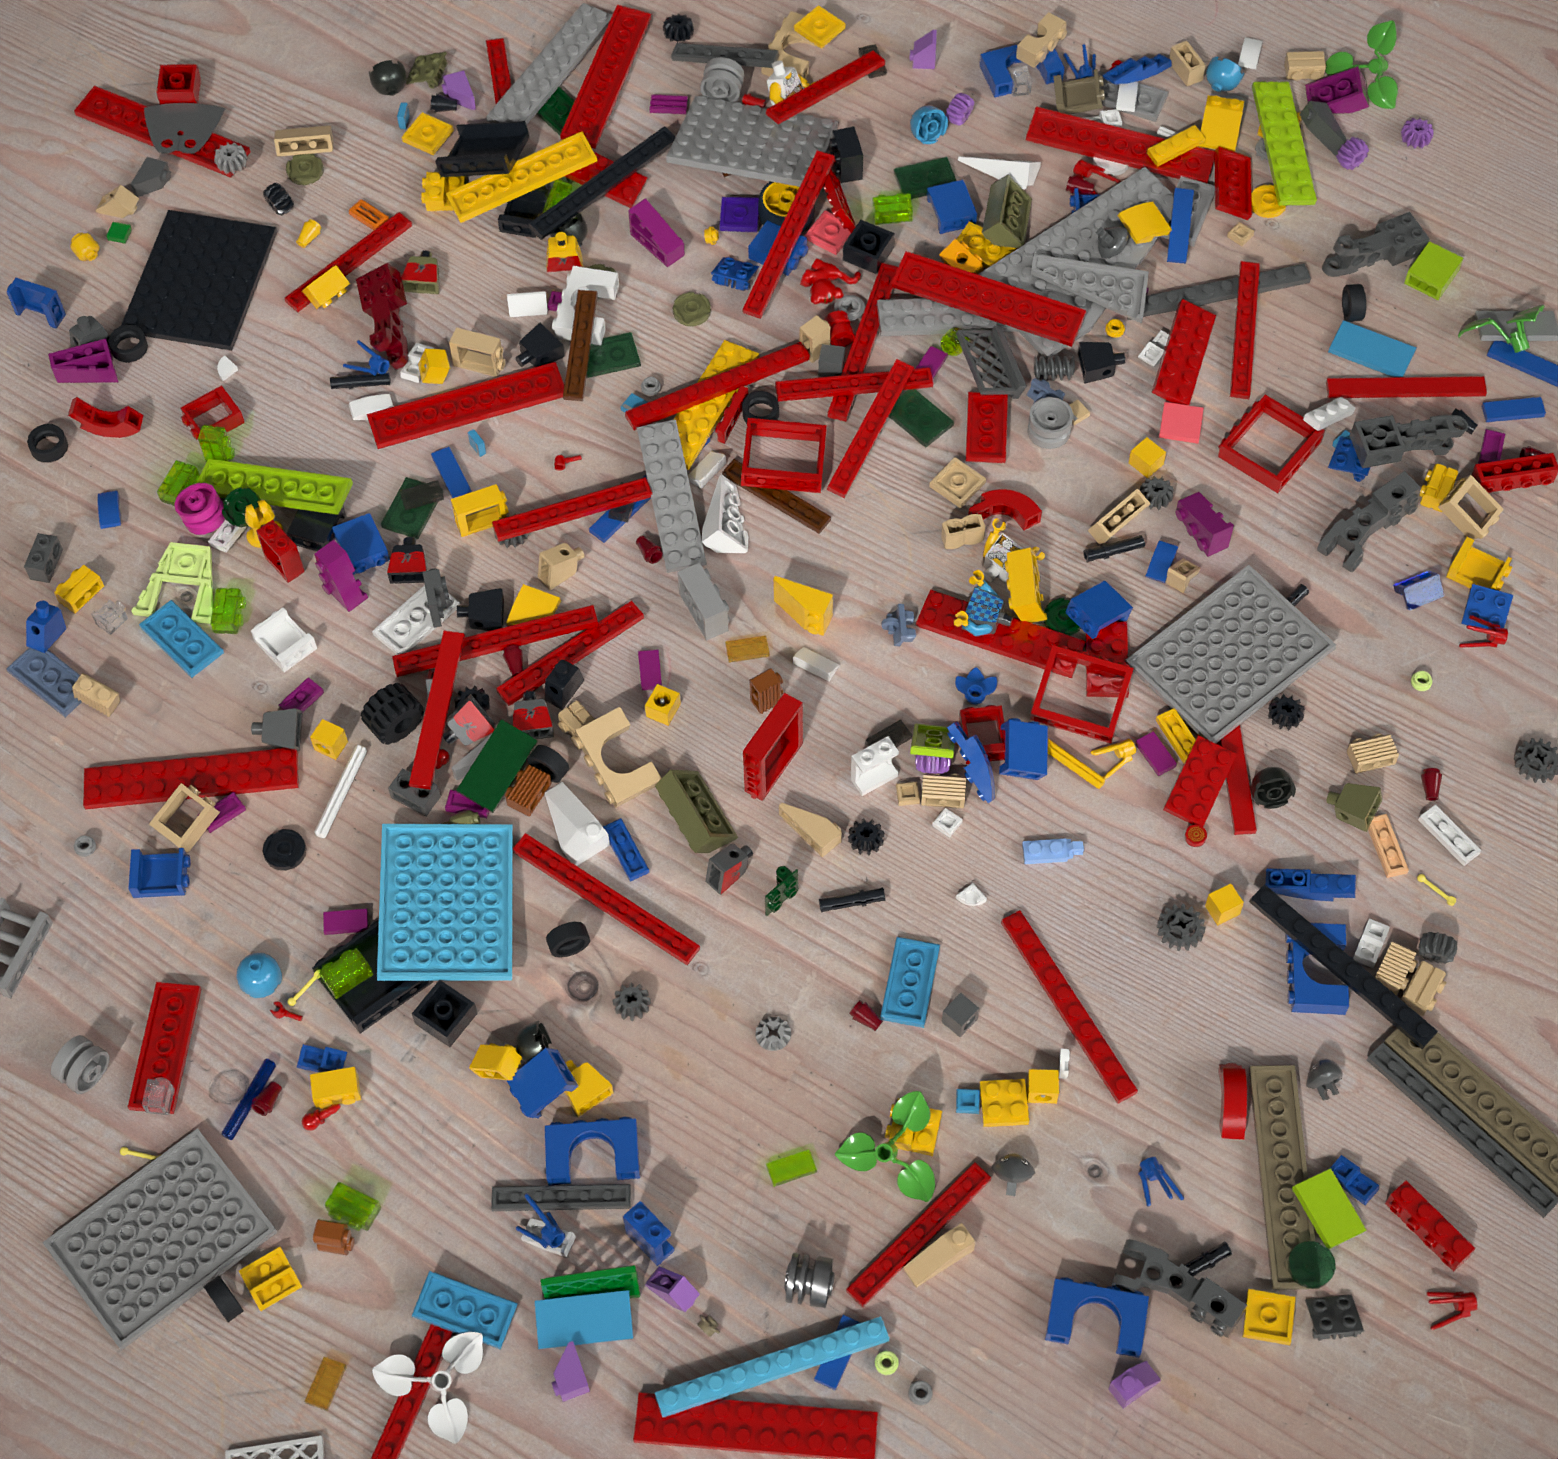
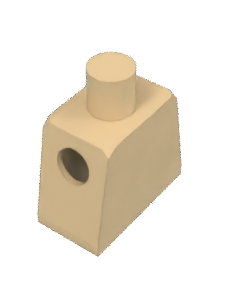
M563 543L539 553L538 578L549 591L575 575L577 561L585 557L583 550L580 547L572 550L567 543Z

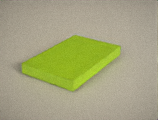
M915 723L910 754L953 758L955 743L949 738L947 734L949 730L946 726Z
M1331 1168L1292 1187L1327 1250L1367 1231Z

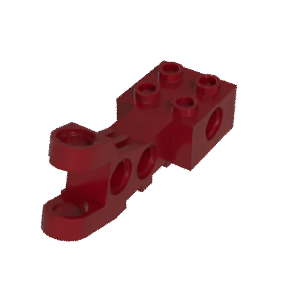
M386 263L356 278V284L363 312L374 319V333L369 336L370 345L379 352L386 351L389 364L394 369H400L408 361V343L402 329L404 327L403 322L399 316V308L406 305L407 300L400 272L389 263Z

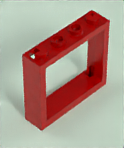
M1265 394L1260 401H1255L1249 413L1246 412L1243 415L1241 423L1238 426H1233L1227 439H1222V443L1218 446L1220 448L1218 457L1274 492L1279 493L1322 443L1325 430L1317 431L1303 420L1304 417ZM1263 413L1307 438V441L1277 476L1233 449Z
M748 418L741 486L821 493L827 425ZM752 436L819 442L817 473L749 468Z
M1052 645L1032 707L1030 720L1112 744L1134 668L1123 662L1118 664L1110 662L1105 657L1096 658L1090 656L1089 653L1084 651L1075 652L1063 645ZM1056 658L1124 677L1109 728L1040 708Z
M786 693L781 696L743 750L744 789L753 799L758 798L761 801L765 799L803 745V702Z

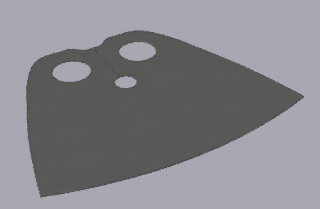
M171 103L144 107V113L151 141L158 152L172 153L178 150L182 153H195L207 142L226 108L197 103ZM183 131L184 134L179 136L177 135V132ZM165 139L173 141V145L169 148L162 147L161 143ZM193 139L196 141V145L193 148H186L184 146L185 141Z

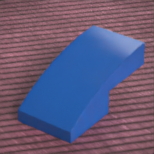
M118 490L98 494V514L101 529L121 526Z
M1159 540L1149 564L1146 578L1166 583L1167 571L1173 564L1178 546Z
M303 1044L297 1068L320 1073L343 1069L347 1052L325 1047L324 1050Z
M1342 1155L1330 1167L1341 1187L1363 1205H1366L1379 1191L1377 1183L1362 1174L1360 1167Z

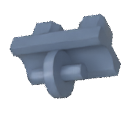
M1034 378L1031 381V387L1027 396L1033 399L1035 403L1047 397L1063 400L1065 393L1060 389L1056 391L1051 389L1049 382L1044 379L1039 381Z
M898 604L897 610L887 614V618L881 622L884 630H888V634H893L894 646L900 647L903 642H912L915 639L916 630L906 627V625L913 623L914 612L905 610L904 604Z

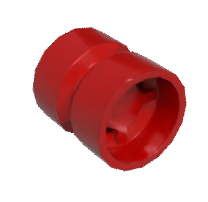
M833 311L825 317L824 320L830 325L831 345L846 347L854 341L855 335L850 325L849 316L845 311Z

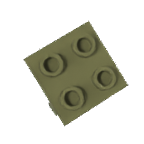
M446 52L418 56L408 75L406 84L426 81L430 88L434 89L437 87L439 79H441L447 66Z

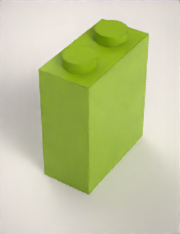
M1429 241L1408 270L1404 284L1439 300L1459 272L1464 258Z

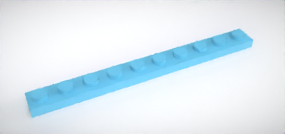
M878 1317L655 1392L656 1400L663 1418L888 1342L889 1336L882 1317Z

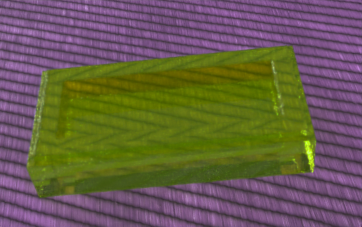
M809 1149L766 1163L773 1187L817 1173V1168Z

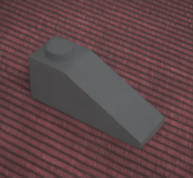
M1309 101L1299 115L1306 127L1337 156V151L1341 149L1347 140L1327 103Z

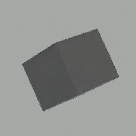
M822 344L819 356L818 377L841 376L845 364V347Z
M960 993L943 1010L942 1023L961 1037L978 1020L979 1007Z

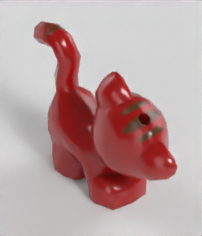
M817 258L813 262L811 270L807 269L804 272L800 285L803 287L812 286L810 288V301L813 304H828L844 296L841 288L836 287L831 281L839 278L847 284H856L861 279V273L857 271L853 277H849L845 272L840 271L836 265L826 263Z

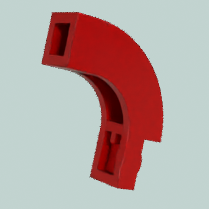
M78 397L72 399L68 413L69 417L81 423V429L98 436L114 438L129 437L140 432L144 417L143 414L130 406H126L119 411H103Z
M997 489L981 494V503L972 505L969 508L968 515L980 514L983 520L992 515H1007L1013 518L1025 531L1041 522L1042 510L1031 498L1020 492Z
M1235 1063L1219 1064L1218 1072L1221 1083L1219 1129L1221 1138L1244 1140L1247 1117L1246 1071L1242 1068V1065Z

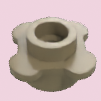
M710 1315L707 1317L699 1316L701 1320L697 1325L709 1337L714 1333H720L716 1328L719 1324Z

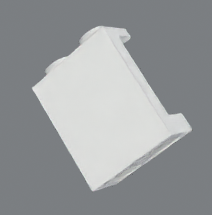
M284 607L273 612L269 618L262 623H258L251 630L254 641L283 672L289 670L317 649L314 638L310 633H304L288 616L287 610Z
M888 736L851 756V781L862 796L898 777V771L892 764V758L897 756L899 751Z

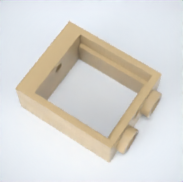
M456 327L449 341L453 365L498 377L500 370L504 369L506 362L503 358L504 349L501 346L500 338ZM467 349L474 350V351H478V352H482V353H486V354H490L491 356L485 355V354H481V353H477V352H473V351H469V350H467Z
M1472 475L1459 480L1438 506L1466 537L1474 540L1484 538L1489 533L1488 528L1500 519L1499 515L1504 510ZM1466 493L1488 514L1479 526L1458 505Z
M181 783L149 825L179 848H184L185 852L189 853L220 812L214 808L216 803L205 796L204 799L199 797L198 795L201 792L192 785L187 788ZM190 796L202 805L204 809L185 834L180 837L165 824L186 797Z

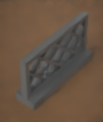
M994 326L992 330H958L956 336L980 394H1010L1012 399H1019L1026 388V384L1002 326ZM965 337H969L974 342L970 343L965 339ZM980 337H987L988 343ZM975 343H978L979 345L984 347L985 350L982 351L981 349L976 347ZM970 350L980 356L979 359L973 356ZM987 350L992 352L995 358L987 354ZM984 358L988 362L992 363V365L988 366L987 364L982 362L981 359ZM978 365L987 372L985 374L982 373L976 366ZM995 365L1000 369L1001 373L994 370L992 367ZM990 373L998 379L997 382L988 377L987 374ZM983 380L993 387L985 388ZM1001 380L1002 382H1004L1007 388L1000 385L999 381Z

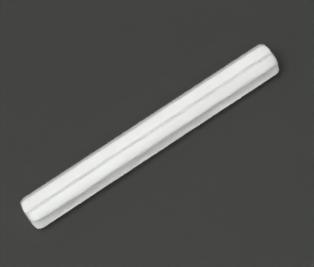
M355 746L314 831L317 837L325 838L367 753L365 747Z

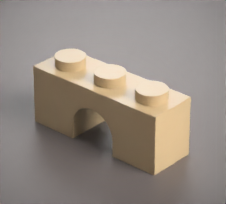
M1048 12L1038 23L1037 36L1040 38L1027 34L1017 45L1016 58L1035 68L1044 61L1050 51L1052 52L1055 49L1056 44L1065 38L1067 22Z

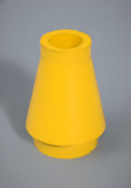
M312 219L304 222L296 243L300 247L306 248L321 233V226Z

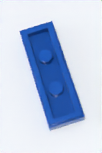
M1541 397L1483 402L1481 406L1486 423L1545 417L1546 414Z
M450 447L431 453V457L452 499L472 492Z
M620 818L603 826L608 833L610 846L629 881L631 882L648 874L649 868L623 820Z
M843 1315L836 1331L860 1324L861 1322ZM852 1354L821 1364L814 1381L836 1391Z

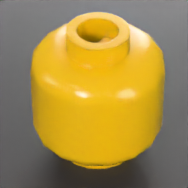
M81 232L71 239L70 248L80 261H92L98 256L99 245L89 233Z

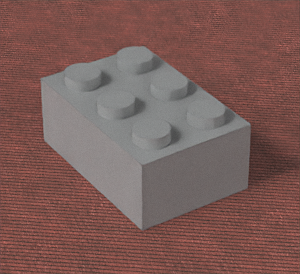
M697 563L677 572L679 594L706 641L727 632L728 622H730L727 613L729 606L725 600H721L717 585L711 583L709 571L703 569L702 565Z

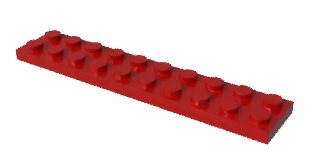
M621 5L616 6L560 134L561 140L583 132L591 148L596 149L650 23V13Z
M93 86L74 110L75 115L154 147L146 124L144 107L147 106ZM183 131L177 132V135L179 136L184 134ZM212 133L204 146L195 153H182L178 150L170 153L231 178L233 176L232 172L226 174L218 169L214 156L215 150L220 149V145L226 146L227 142L232 145L235 141ZM165 139L161 145L164 148H169L173 145V141ZM189 139L184 143L186 148H193L196 145V141L193 139ZM235 142L237 146H242L247 156L250 154L251 151L248 146Z
M1040 107L1035 108L1026 135V141L1128 165V167L1140 170L1146 167L1152 173L1180 179L1182 176L1206 184L1208 183L1215 160L1214 151L1195 147L1157 167L1147 154V150L1166 139Z
M905 251L891 282L892 288L1070 347L1073 346L1086 316V310L907 251Z
M556 362L369 413L367 418L377 449L563 398L564 383Z
M281 748L84 768L83 806L87 810L166 802L181 783L187 788L192 785L201 792L198 795L201 798H205V796H225L232 792L235 794L299 788L298 751Z
M639 1392L633 1441L634 1443L824 1459H875L878 1412L717 1399L662 1418L655 1394Z

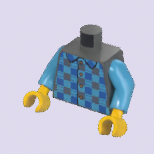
M974 571L973 575L975 576H971L969 582L972 585L977 584V587H974L966 611H960L955 614L958 619L954 621V625L957 627L962 625L963 630H967L974 636L994 634L998 624L1010 627L1014 615L1003 612L1005 601L983 580L984 574L982 571Z

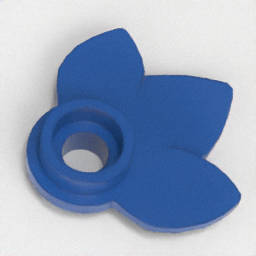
M976 667L969 672L967 678L957 676L955 685L958 691L965 694V699L969 703L980 704L985 700V696L992 694L996 690L997 677L985 679Z

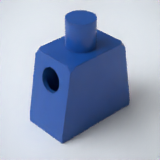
M43 600L36 603V609L26 620L27 647L45 653L66 630V625L60 608L50 605L47 601Z

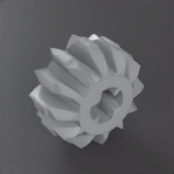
M227 142L226 146L220 145V149L215 150L214 160L220 171H224L226 174L229 172L234 174L235 171H241L242 167H246L247 155L241 145L237 146L235 142L230 145Z

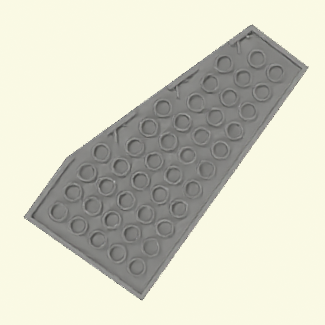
M1144 167L978 275L1086 310V316L1077 334L1076 341L1092 330L1106 307L1032 275L1033 255L1038 254L1136 269L1152 249L1159 236L1154 237L1151 242L1136 244L1128 233L1126 246L1120 254L1111 258H1101L1098 251V235L1095 232L1100 227H1122L1126 229L1117 215L1130 207L1147 202H1154L1166 222L1170 224L1174 195ZM1017 329L1046 360L1048 356H1054L1067 347V345Z

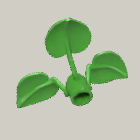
M1394 20L1377 24L1368 32V45L1370 48L1375 49L1374 53L1378 58L1372 59L1369 64L1352 65L1353 56L1350 53L1338 52L1327 59L1325 69L1328 76H1332L1357 66L1359 68H1369L1377 76L1375 77L1376 82L1368 86V97L1373 104L1385 109L1395 108L1398 94L1397 83L1392 77L1383 76L1380 78L1383 72L1388 69L1387 60L1380 54H1389L1394 49L1397 32Z
M1539 305L1525 309L1506 321L1507 324L1512 322L1517 324L1518 330L1511 332L1510 338L1491 318H1484L1469 323L1459 332L1458 337L1469 330L1486 324H1492L1506 339L1507 344H1512L1515 353L1521 352L1530 347L1524 331L1523 321L1535 322L1537 315L1540 311H1543L1545 306Z
M913 1091L901 1097L893 1108V1121L898 1125H903V1127L889 1142L882 1143L875 1149V1141L871 1136L866 1133H855L846 1139L843 1145L835 1152V1156L843 1164L857 1171L871 1170L876 1166L877 1159L880 1162L892 1161L902 1165L906 1169L902 1170L897 1178L900 1191L909 1198L928 1202L931 1200L935 1190V1176L932 1168L922 1160H915L909 1166L908 1163L897 1159L898 1149L894 1144L907 1128L917 1132L924 1129L929 1123V1106L922 1092Z

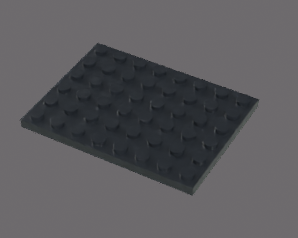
M168 210L121 326L135 325L144 332L145 337L232 351L275 240L277 228Z

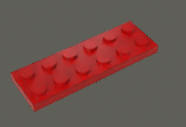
M1181 299L1151 393L1171 403L1190 405L1216 318L1215 314Z
M156 982L129 1098V1110L174 1114L202 990L200 986Z

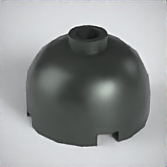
M392 60L382 61L373 66L372 72L369 71L371 84L378 93L393 96L404 88L406 72L401 62L397 61L398 64H396Z
M579 213L575 216L576 218L570 219L552 232L550 236L555 237L559 232H564L567 236H575L580 247L583 244L582 241L586 238L588 227L582 214Z
M1267 767L1254 776L1251 791L1258 806L1260 804L1264 805L1266 809H1275L1288 803L1287 799L1295 796L1296 787L1288 772L1279 767Z
M536 1021L526 1025L519 1031L516 1038L517 1045L514 1047L517 1049L516 1052L522 1056L523 1062L527 1064L543 1049L549 1048V1044H552L545 1026Z

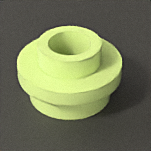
M1419 671L1413 674L1411 685L1418 691H1427L1432 685V678L1428 672Z
M882 1351L875 1358V1368L883 1375H891L898 1368V1358L891 1351ZM884 1360H889L891 1362V1365L889 1367H884L882 1365V1362Z

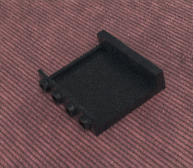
M512 121L457 125L459 138L447 157H437L435 160L440 177L509 174L530 138L526 122Z
M379 920L373 922L364 932L354 935L351 941L345 945L338 946L328 957L318 960L315 966L312 967L314 973L319 969L323 972L318 981L360 1034L433 983V981H377Z

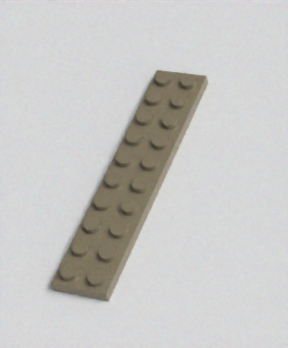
M1396 1029L1384 1041L1386 1046L1558 1197V1137L1439 1033L1423 1049L1417 1046L1399 1029Z
M1295 1065L1250 1066L1248 1070L1272 1290L1319 1289L1321 1285L1314 1226L1292 1189L1293 1186L1308 1179Z

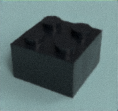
M855 127L833 130L832 138L830 139L832 150L830 155L835 156L834 172L836 177L839 176L841 183L863 180V152Z
M860 219L843 245V261L877 274L881 263L886 261L894 248V233Z
M439 980L412 1012V1017L417 1026L448 1047H451L478 1013L473 1001Z

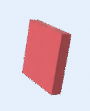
M825 210L805 233L804 237L807 238V241L837 255L851 233L848 229L844 230L839 217L836 218L834 214Z
M1164 402L1159 438L1198 444L1204 408Z

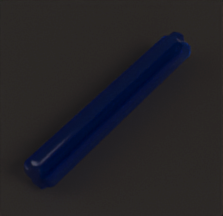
M265 1059L221 1132L224 1138L228 1140L234 1139L252 1108V1100L262 1091L276 1067L275 1062Z

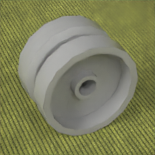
M723 57L713 58L708 61L700 85L703 96L733 103L737 101L744 80V70L741 65L734 60Z
M1053 397L1042 398L1035 402L1030 409L1027 430L1031 441L1037 446L1046 449L1059 448L1066 444L1070 438L1073 420L1071 407L1065 401Z
M78 1035L70 1039L59 1050L51 1066V1075L59 1082L65 1083L75 1093H86L98 1083L105 1073L109 1063V1054L99 1046H94L92 1041L86 1037Z

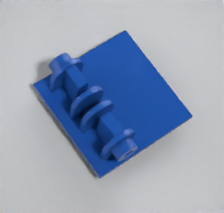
M723 257L711 272L713 274L712 281L715 284L726 285V287H729L731 282V288L735 287V289L742 291L749 290V281L759 269V266H755L750 262H739L731 257Z
M1339 438L1328 468L1353 473L1355 481H1362L1365 476H1368L1371 467H1361L1350 438Z
M1472 584L1461 624L1485 629L1490 628L1469 619V616L1472 615L1500 625V628H1504L1513 595Z

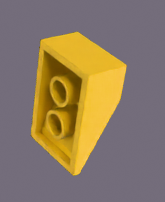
M1208 95L1201 127L1205 143L1198 147L1216 149L1219 146L1235 152L1244 101Z
M774 576V601L804 630L811 634L824 636L833 617V594Z

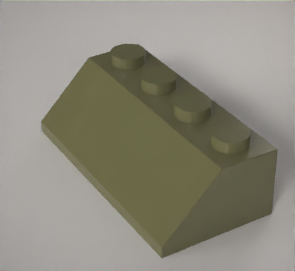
M1009 175L993 183L990 187L982 234L993 245L1020 248L1025 243L1032 198Z
M669 770L655 785L660 798L665 802L669 813L674 817L679 830L686 837L694 853H710L738 838L698 771Z

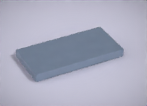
M28 648L6 668L9 674L65 718L82 703L81 700L78 701V698H74L72 689L80 675L49 650L43 653Z

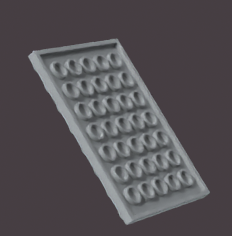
M695 96L667 154L666 162L800 187L816 151L828 153L832 132L837 130L838 121L796 114L778 125L766 115L767 108L744 105L739 102L733 103L722 99H711L705 96Z
M1248 565L1127 658L1126 663L1131 668H1134L1133 672L1171 709L1175 708L1180 717L1199 736L1216 744L1335 650L1336 644Z
M197 1128L42 1243L122 1351L201 1291L204 1285L218 1275H222L275 1235L277 1231Z

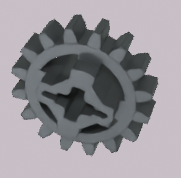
M1531 738L1529 743L1524 741L1522 746L1518 747L1514 756V760H1516L1515 768H1521L1519 774L1525 773V779L1528 780L1531 777L1534 783L1538 779H1541L1542 783H1545L1547 778L1552 781L1555 775H1558V753L1556 754L1558 747L1551 748V742L1549 741L1544 744L1542 738H1540L1539 742H1536L1534 738Z
M1173 904L1172 910L1167 907L1164 914H1160V921L1157 923V928H1159L1157 934L1158 936H1163L1162 943L1169 942L1170 949L1175 945L1177 946V951H1180L1181 947H1185L1186 951H1189L1190 945L1197 947L1198 941H1202L1206 929L1203 926L1205 920L1199 919L1200 912L1193 913L1192 906L1189 909H1185V904H1182L1181 908ZM1171 918H1173V921H1172V922H1169V925H1167V922H1168ZM1193 930H1195V933L1190 937V933H1193Z

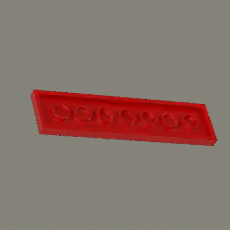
M931 589L916 621L917 627L1044 670L1052 645H1063L1075 652L1083 651L1086 645L1084 640L1027 621H1021L1013 617L1010 627L998 624L996 633L974 636L967 630H963L962 625L960 627L954 625V621L958 619L955 614L960 611L965 612L969 602ZM1056 658L1052 672L1072 679L1078 664Z

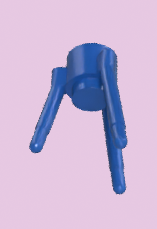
M1085 44L1082 45L1084 65L1079 68V71L1076 70L1067 53H1064V57L1072 69L1076 80L1094 76L1096 55H1092L1090 67Z
M360 340L357 341V344L372 355L369 360L370 368L343 364L345 368L367 372L374 376L377 372L379 374L386 373L390 365L388 360L376 354Z
M1156 1157L1147 1158L1140 1163L1142 1171L1138 1174L1142 1180L1144 1196L1148 1207L1151 1206L1147 1178L1149 1181L1158 1179L1169 1199H1172L1173 1195L1166 1182L1180 1200L1184 1199V1196L1165 1172L1162 1164H1159Z
M525 1194L529 1204L545 1223L541 1230L542 1238L520 1226H517L516 1230L537 1241L544 1248L548 1246L551 1248L558 1247L564 1241L565 1233L560 1229L550 1212L546 1213V1217L529 1194Z

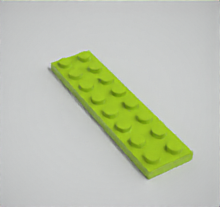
M1253 82V96L1278 206L1315 205L1317 199L1289 82Z
M215 459L207 460L196 482L212 485L219 498L225 499L236 488H250L259 495L261 500H265L269 505L337 515L353 485L351 478Z

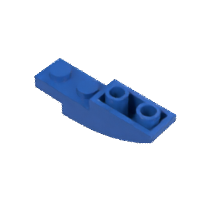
M958 721L947 727L949 730L947 734L953 743L957 742L960 746L962 757L966 761H970V764L964 768L966 770L964 774L971 784L974 782L978 788L977 794L981 800H986L987 803H990L995 799V783L988 755L977 735L968 738Z
M1266 869L1265 885L1277 894L1294 898L1332 902L1334 898H1355L1356 875L1311 874V870Z

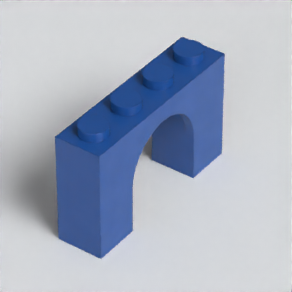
M1017 45L980 54V69L994 98L1012 94L1013 80L1007 68L1012 64L1022 62L1016 58ZM1056 49L1046 55L1042 63L1036 66L1046 85L1054 83V76L1061 75L1062 81L1064 77L1065 67Z
M1311 923L1344 951L1346 947V924ZM1285 934V941L1289 943V950L1286 952V963H1290V970L1287 971V983L1291 984V991H1288L1287 1002L1291 1004V1012L1346 1015L1349 1008L1348 986L1320 984L1312 980L1303 968V959L1310 954Z
M621 1117L618 1120L601 1118L595 1122L577 1120L570 1124L553 1122L550 1125H544L548 1186L571 1184L570 1160L572 1152L578 1144L588 1139H601L611 1145L615 1152L617 1180L640 1179L636 1118Z
M1066 1277L1055 1279L1045 1340L1068 1345L1071 1337L1073 1317L1076 1311L1086 1304L1098 1303L1111 1309L1117 1317L1119 1333L1116 1354L1139 1358L1143 1346L1149 1296H1145L1140 1291H1135L1134 1293L1120 1291L1119 1288L1114 1286L1106 1288L1097 1287L1092 1282L1076 1283Z

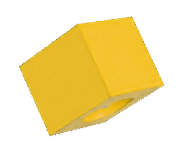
M425 348L418 363L422 383L443 384L450 369L446 350Z
M1146 437L1131 450L1129 464L1146 478H1149L1164 465L1166 451Z
M657 684L645 704L646 717L669 726L681 705L680 693Z
M324 719L320 721L310 736L314 750L334 760L338 758L348 743L345 730Z
M1230 883L1208 894L1205 907L1218 926L1240 915L1244 902Z
M1029 1069L1027 1076V1103L1057 1104L1059 1096V1070Z

